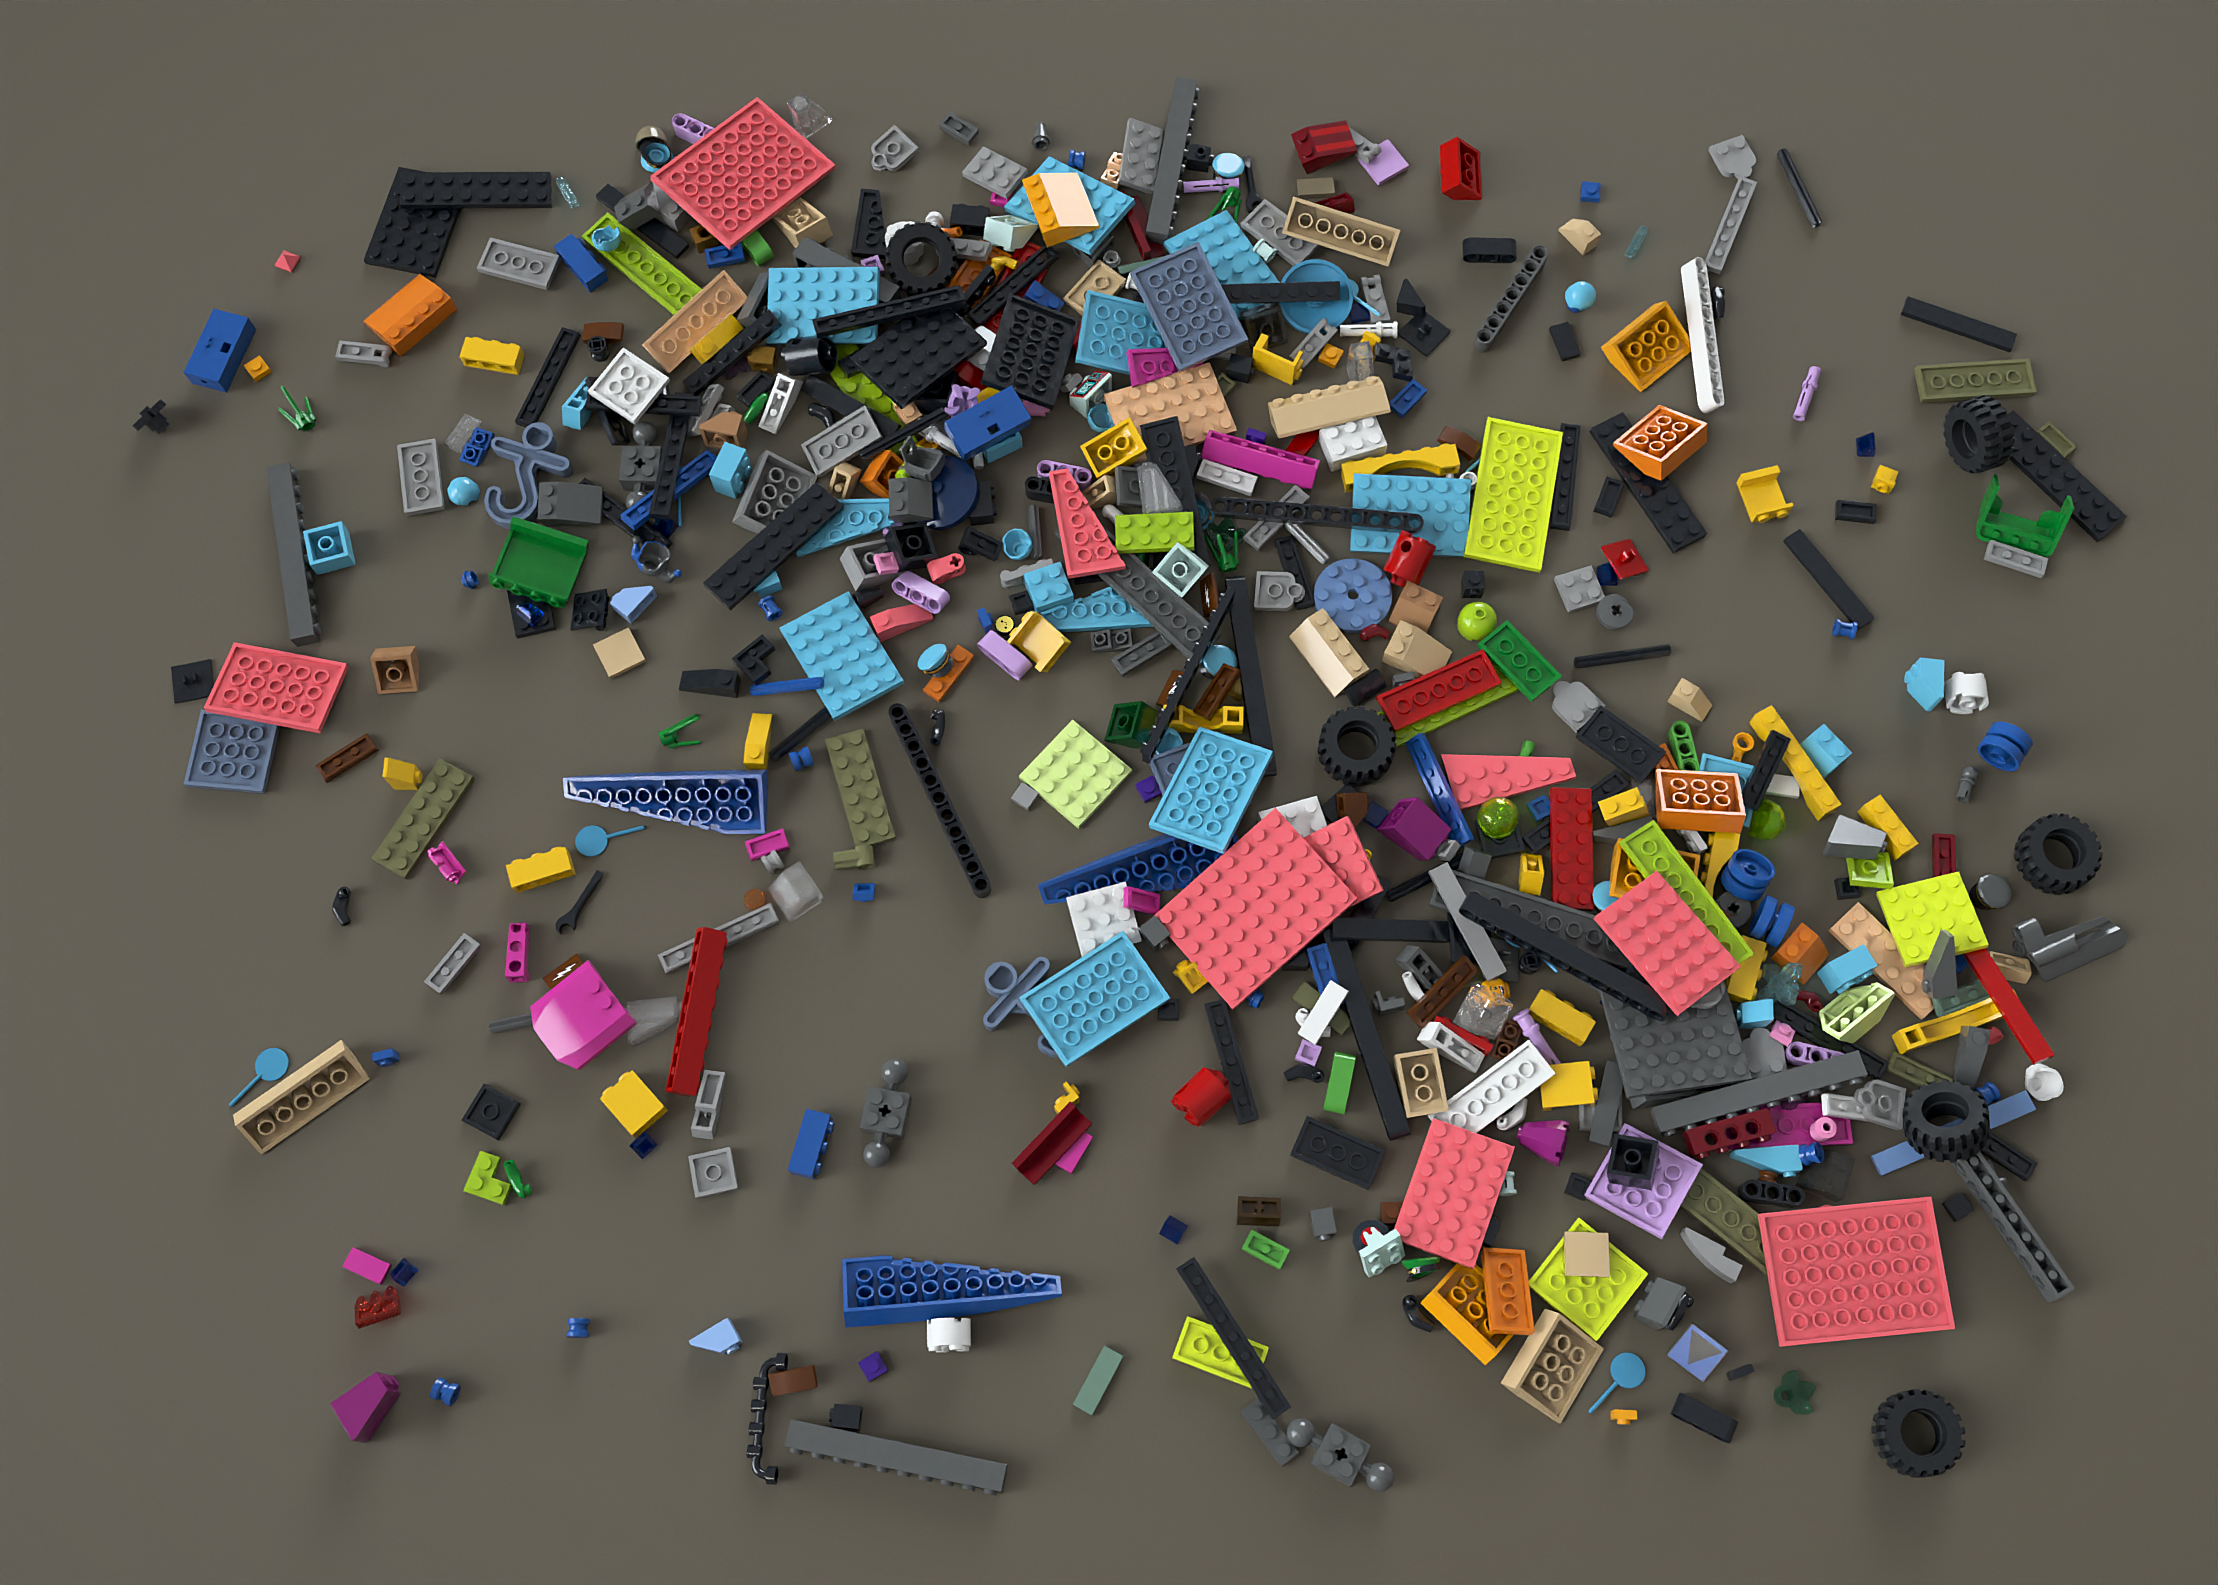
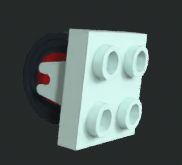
M1377 1220L1364 1221L1355 1228L1352 1242L1356 1251L1360 1254L1364 1271L1369 1278L1382 1273L1386 1267L1398 1263L1405 1256L1401 1236L1396 1229L1389 1232L1388 1227Z

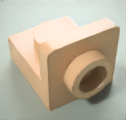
M893 402V409L905 427L922 418V414L913 402L903 409H900Z

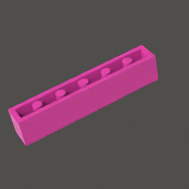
M1209 430L1205 437L1201 455L1203 459L1218 462L1230 468H1239L1247 473H1257L1265 478H1275L1283 483H1292L1301 488L1310 489L1314 485L1320 460L1213 430Z

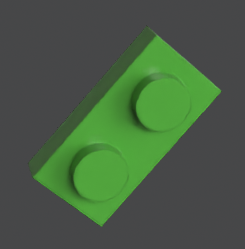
M1251 1230L1241 1249L1278 1270L1281 1269L1290 1251L1254 1230Z

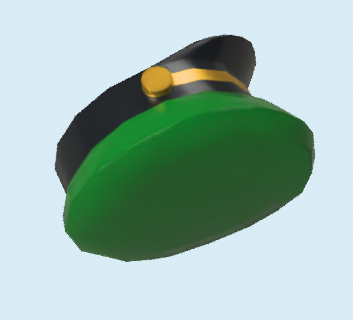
M1440 1257L1402 1260L1401 1263L1408 1270L1409 1274L1406 1282L1419 1280L1433 1271L1440 1270Z

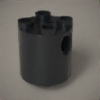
M807 336L789 339L785 349L781 351V356L786 362L790 376L831 373L835 369L838 353L833 340L829 336L818 339L817 336Z

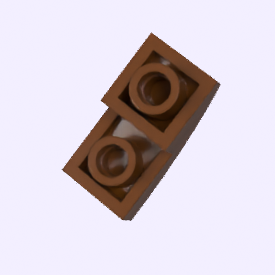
M617 322L584 324L582 341L587 344L592 337L600 336L605 339L606 344L621 342L623 340L624 324Z
M1445 426L1437 439L1441 444H1456L1457 451L1469 461L1474 459L1481 447V444L1450 426Z
M1503 1019L1490 1057L1501 1061L1516 1050L1522 1028L1518 1023Z
M814 1365L795 1367L791 1370L768 1374L772 1396L818 1387Z

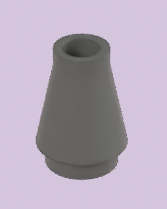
M1041 122L1035 125L1032 139L1033 146L1040 151L1046 150L1050 144L1046 125Z

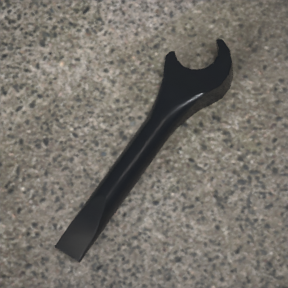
M1243 156L1248 186L1246 210L1248 213H1251L1254 210L1252 207L1259 205L1262 199L1258 196L1255 189L1250 156Z
M598 870L595 872L573 908L557 920L555 926L560 935H562V928L566 925L571 926L573 930L576 929L578 915L604 875Z

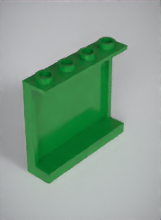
M513 516L510 522L511 529L494 570L488 575L489 584L497 589L509 590L516 595L528 596L535 601L547 602L554 607L566 608L589 550V540Z

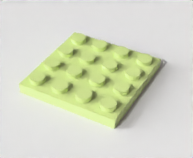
M1072 720L1019 775V779L1039 792V796L1079 829L1132 773V769Z

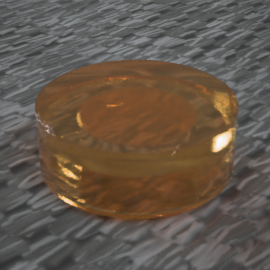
M751 889L744 895V903L748 909L756 910L764 906L765 897L760 890Z

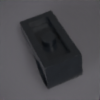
M969 526L964 530L958 550L966 555L979 554L995 562L998 559L1003 543Z

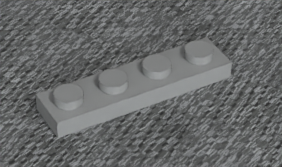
M1294 485L1278 502L1306 504L1310 496ZM1276 508L1272 513L1274 516H1281L1283 510ZM1294 510L1292 512V516H1294L1299 510ZM1259 521L1244 536V540L1259 551L1285 523Z

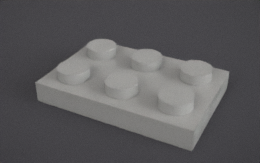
M983 146L962 171V174L968 180L1007 199L1028 174V170Z

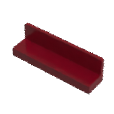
M1133 196L1135 205L1124 216V219L1142 260L1164 256L1160 243L1147 242L1145 236L1148 216L1139 196Z
M1069 1102L1011 1164L1028 1181L1036 1185L1092 1125L1091 1121L1072 1102Z

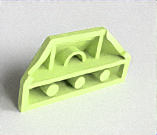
M1878 982L1872 983L1870 986L1854 987L1842 992L1819 1011L1822 1030L1840 1041L1856 1042L1881 1021L1895 992Z

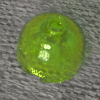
M1496 796L1489 798L1482 804L1478 812L1477 822L1486 835L1492 838H1504L1514 832L1518 824L1519 812L1511 800Z
M1763 799L1758 810L1752 813L1749 825L1750 832L1747 831L1748 835L1759 840H1771L1783 832L1786 827V817L1781 806L1771 800Z

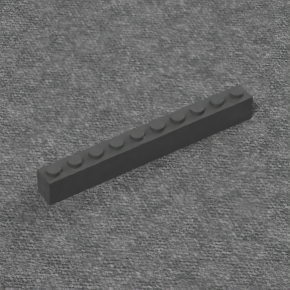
M1176 77L1146 229L1145 238L1147 242L1164 244V241L1172 238L1174 227H1170L1171 222L1175 223L1176 211L1173 210L1174 206L1178 207L1179 196L1176 194L1177 191H1181L1182 180H1179L1180 175L1184 176L1185 165L1182 162L1187 160L1188 149H1185V146L1190 144L1191 134L1188 131L1193 128L1194 119L1191 118V115H1195L1197 103H1194V99L1198 100L1200 88H1196L1197 80Z
M290 462L268 466L266 469L290 640L297 647L320 642V634H322L321 626L317 621V617H319V610L315 605L317 594L312 587L314 575L310 570L303 531L307 530V526L302 518L304 513L303 504L300 502L302 491L297 483L300 477L298 470L293 468Z
M1859 1050L1656 1106L1651 1109L1650 1113L1658 1136L1665 1135V1137H1670L1678 1134V1130L1685 1129L1686 1131L1703 1123L1717 1122L1718 1119L1724 1117L1728 1119L1739 1116V1113L1746 1111L1747 1113L1760 1110L1759 1108L1767 1106L1768 1109L1781 1105L1780 1102L1786 1100L1789 1103L1801 1100L1800 1096L1808 1094L1809 1097H1814L1822 1094V1090L1829 1089L1830 1091L1841 1089L1842 1085L1850 1083L1851 1086L1862 1083V1079L1868 1074Z
M792 1419L785 1442V1447L790 1448V1453L802 1455L803 1451L812 1452L811 1457L824 1460L825 1455L833 1457V1462L845 1464L846 1460L854 1461V1466L866 1469L868 1464L876 1466V1471L888 1473L889 1469L897 1470V1475L910 1478L912 1473L919 1475V1480L931 1482L932 1478L940 1479V1484L952 1487L955 1482L962 1484V1489L975 1491V1487L983 1488V1493L995 1496L997 1492L1003 1491L1008 1466L1007 1464Z

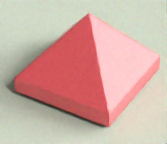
M283 250L275 266L292 273L301 257Z

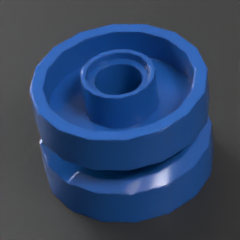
M1998 721L1991 725L1986 736L1978 745L1977 750L1981 758L1988 764L2003 771L2012 772L2019 768L2024 757L2032 748L2033 742L2029 735L2019 727L2007 722Z
M1739 849L1733 853L1728 865L1721 875V882L1727 891L1740 899L1748 901L1758 900L1762 898L1767 886L1774 877L1775 868L1764 855L1749 849Z
M1766 895L1753 917L1748 930V936L1759 940L1765 935V943L1776 948L1789 928L1795 907L1784 902L1777 908V899Z

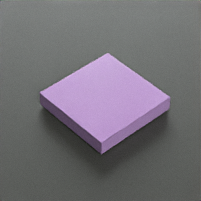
M1388 139L1378 144L1382 152L1378 156H1373L1369 163H1365L1359 158L1357 159L1378 186L1409 168V164Z

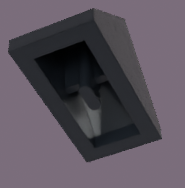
M1407 278L1404 279L1396 302L1397 313L1425 317V304Z

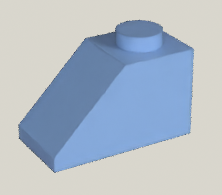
M652 586L625 588L613 596L610 604L616 613L632 624L657 597V594Z
M728 1318L689 1340L690 1344L694 1347L721 1354L727 1353L728 1355L739 1349L738 1345L743 1343L733 1323Z

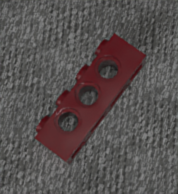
M1768 1108L1687 1129L1682 1135L1690 1158L1697 1156L1699 1160L1710 1157L1711 1152L1718 1151V1154L1731 1151L1730 1147L1738 1145L1740 1149L1750 1146L1752 1141L1758 1140L1759 1143L1771 1140L1770 1136L1776 1133V1129ZM1746 1125L1753 1127L1754 1134H1749L1746 1131ZM1726 1130L1734 1134V1140L1727 1138ZM1705 1136L1712 1137L1714 1145H1709L1705 1140Z

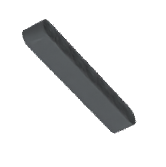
M1537 245L1531 250L1478 330L1474 341L1476 351L1485 353L1491 348L1544 268L1549 254L1545 246Z

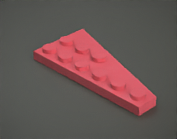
M1068 468L1049 471L1068 579L1126 569L1125 563L1121 560L1116 548L1112 545L1106 531L1094 511L1091 510L1088 501L1082 495Z
M1441 754L1452 793L1461 811L1576 779L1570 758Z

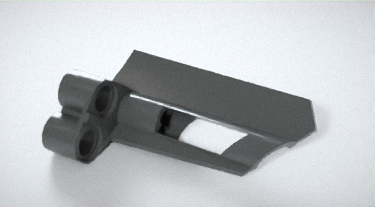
M2101 916L2044 936L2038 921L2035 918H2029L2012 926V933L2016 939L2012 942V947L2018 957L2023 958L2026 956L2037 967L2042 981L2047 982L2123 948L2129 935L2110 920ZM2094 927L2099 928V930L2076 940V935Z

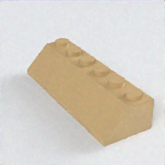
M1293 196L1282 233L1389 266L1400 230Z
M1375 376L1368 377L1362 381H1350L1341 386L1332 385L1324 390H1312L1307 394H1294L1290 398H1277L1273 402L1268 403L1271 424L1278 438L1391 412L1384 384L1379 377Z
M340 1040L233 1114L235 1126L262 1155L368 1081L369 1077L354 1054Z

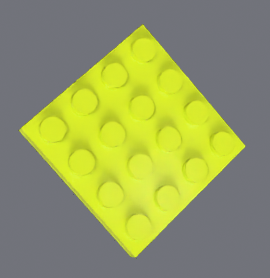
M1959 871L1893 887L1892 889L1877 891V898L1905 968L1927 963L1938 935L1944 929L1954 936L1955 956L1988 948V941Z
M1577 1218L1567 1231L1598 1233L1580 1218ZM1563 1236L1530 1278L1529 1288L1596 1342L1648 1273L1609 1242V1278L1565 1276Z

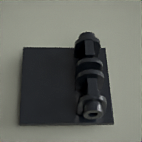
M607 589L575 594L571 631L596 627V630L604 631V628H606V618L604 617L608 616V601L610 600Z

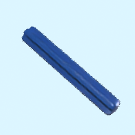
M822 677L761 683L757 686L752 684L750 686V694L759 696L822 689L824 687V679Z

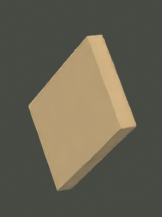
M1098 259L1067 293L1063 301L1083 316L1087 290L1116 296L1126 285L1127 279Z

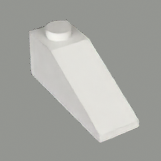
M778 373L758 427L777 434L797 399L803 381L787 374Z
M1429 1022L1421 1030L1417 1038L1419 1042L1429 1049L1437 1048L1438 1054L1473 1073L1477 1072L1485 1054L1440 1022Z

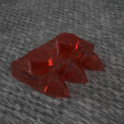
M392 1286L386 1288L383 1297L375 1290L371 1294L369 1302L363 1296L358 1297L354 1306L355 1324L358 1329L401 1314L400 1297Z

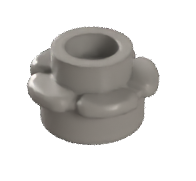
M1110 250L1104 254V260L1102 261L1110 268H1116L1120 264L1121 259L1116 251Z

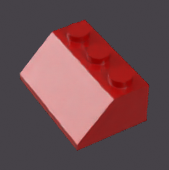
M1458 136L1440 145L1442 193L1452 200H1481L1480 151Z

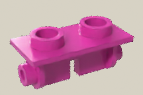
M443 841L437 849L434 847L430 848L427 852L428 857L436 866L442 865L439 867V870L447 881L455 882L457 885L466 870Z

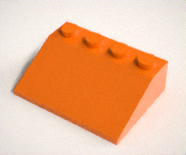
M419 274L363 322L401 357L453 314L457 308L448 294Z
M1658 405L1613 442V446L1645 475L1662 481L1707 442L1708 423Z
M1656 769V817L1660 829L1741 833L1746 814L1738 773Z

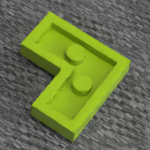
M480 1151L463 1191L505 1205L512 1186L509 1183L494 1179L501 1158Z

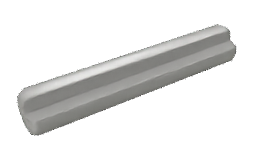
M1285 523V528L1321 564L1329 560V554L1298 524Z

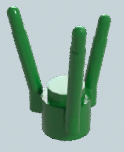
M1228 187L1226 193L1222 195L1207 219L1213 217L1222 204L1223 211L1227 206L1232 207L1236 205L1234 221L1237 223L1239 207L1242 202L1239 199L1241 195L1240 190L1236 187Z
M281 386V390L297 413L295 415L296 419L294 420L282 408H278V411L294 424L298 431L312 429L316 418L313 415L308 398H304L308 411L306 413L299 410L284 386Z
M1238 531L1234 532V557L1231 553L1226 554L1220 534H1218L1217 539L1222 554L1219 558L1208 535H1206L1205 539L1218 563L1219 570H1222V573L1236 570V565L1240 564L1238 559Z
M693 714L675 725L659 731V737L663 746L669 745L670 749L679 746L700 744V740L675 741L679 739L676 731L698 721L700 718L697 714Z

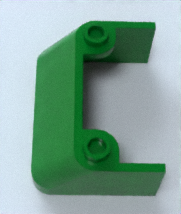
M1994 474L1981 502L1975 528L1976 536L1982 541L1989 542L1994 540L2043 557L2052 555L2074 510L2072 497L2067 495L2060 512L2045 511L2040 515L2038 521L2000 511L2002 499L1997 495L2000 484L1998 475Z

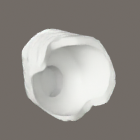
M2040 1063L2031 1065L2026 1069L2025 1089L2036 1100L2047 1101L2059 1097L2063 1092L2062 1078L2055 1069Z

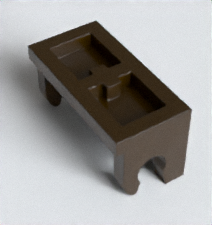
M1238 1196L1237 1225L1279 1227L1281 1220V1198Z

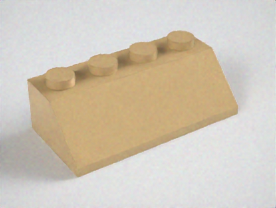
M1324 608L1308 617L1289 636L1334 698L1344 693V688L1369 672L1367 665Z

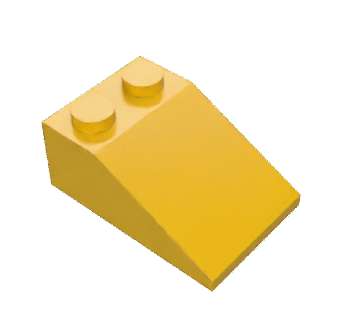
M1130 417L1080 446L1097 479L1104 475L1115 477V468L1117 466L1129 467L1148 450Z

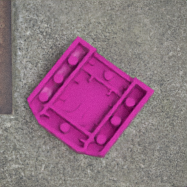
M589 960L530 1006L533 1029L556 1060L579 1071L638 1024L613 994Z

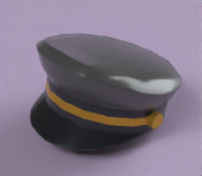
M1987 874L1982 876L1979 882L1971 888L1969 898L1972 904L1979 909H1999L2007 905L2011 900V890L2003 878L1995 874Z

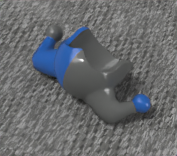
M634 536L632 538L631 558L636 561L639 570L643 574L655 576L665 583H671L676 578L681 577V570L676 569L674 573H670L667 569L671 554L666 546L656 541H647L640 549V537Z

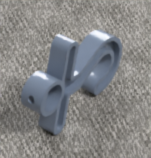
M536 422L526 427L522 435L524 444L504 437H495L491 441V447L497 456L514 461L523 497L521 504L517 508L506 509L504 508L505 496L500 488L491 486L487 489L484 499L486 511L493 521L504 529H511L510 522L513 516L529 522H534L537 518L539 490L535 477L538 470L561 477H568L573 472V468L567 458L553 454L557 447V440L550 427L544 423Z
M1036 958L1019 978L1017 977L1016 970L1007 962H996L988 967L984 977L986 990L990 995L999 999L983 1017L984 1027L987 1030H997L1012 1013L1030 1016L1020 1001V997L1035 988L1049 973L1050 963L1047 958ZM1042 1034L1037 1042L1039 1051L1051 1058H1059Z

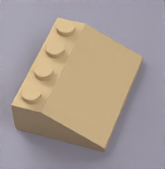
M1544 1309L1534 1326V1334L1529 1335L1501 1384L1561 1424L1604 1348L1560 1313Z

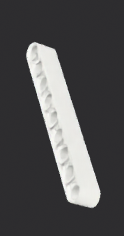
M1696 257L1681 267L1698 406L1703 413L1708 414L1724 405V394L1707 266L1702 258Z

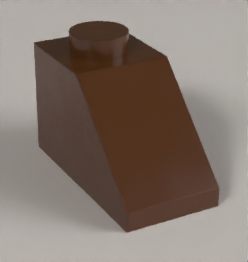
M1367 792L1337 793L1338 820L1349 816L1355 828L1368 813L1369 798Z

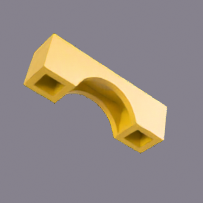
M1180 705L1169 727L1174 728L1177 732L1196 733L1198 728L1202 727L1214 732L1223 731L1226 734H1242L1243 707L1223 706L1218 709L1212 720L1209 721L1195 715L1193 710Z

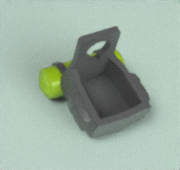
M908 436L900 448L904 463L898 468L895 478L915 477L925 481H933L941 472L946 462V457L940 450L934 448L927 449L915 445L913 438ZM910 444V452L906 454V448Z

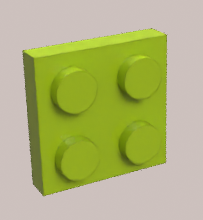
M1879 852L1876 860L1846 858L1850 885L1892 889L1894 881L1889 852Z

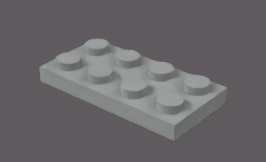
M1129 118L1118 184L1150 195L1153 194L1164 129Z
M1264 199L1241 222V228L1258 240L1263 238L1267 245L1277 249L1276 254L1292 266L1307 260L1321 245L1283 234L1282 231L1287 215Z
M490 237L477 270L483 274L548 290L561 258L556 254Z
M864 405L804 442L801 446L816 476L820 478L834 470L836 466L858 455L862 449L883 439V436L868 407Z
M436 439L397 445L405 515L411 516L445 510Z

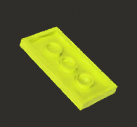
M1187 1316L1172 1359L1252 1389L1212 1325ZM1248 1339L1264 1364L1269 1347Z

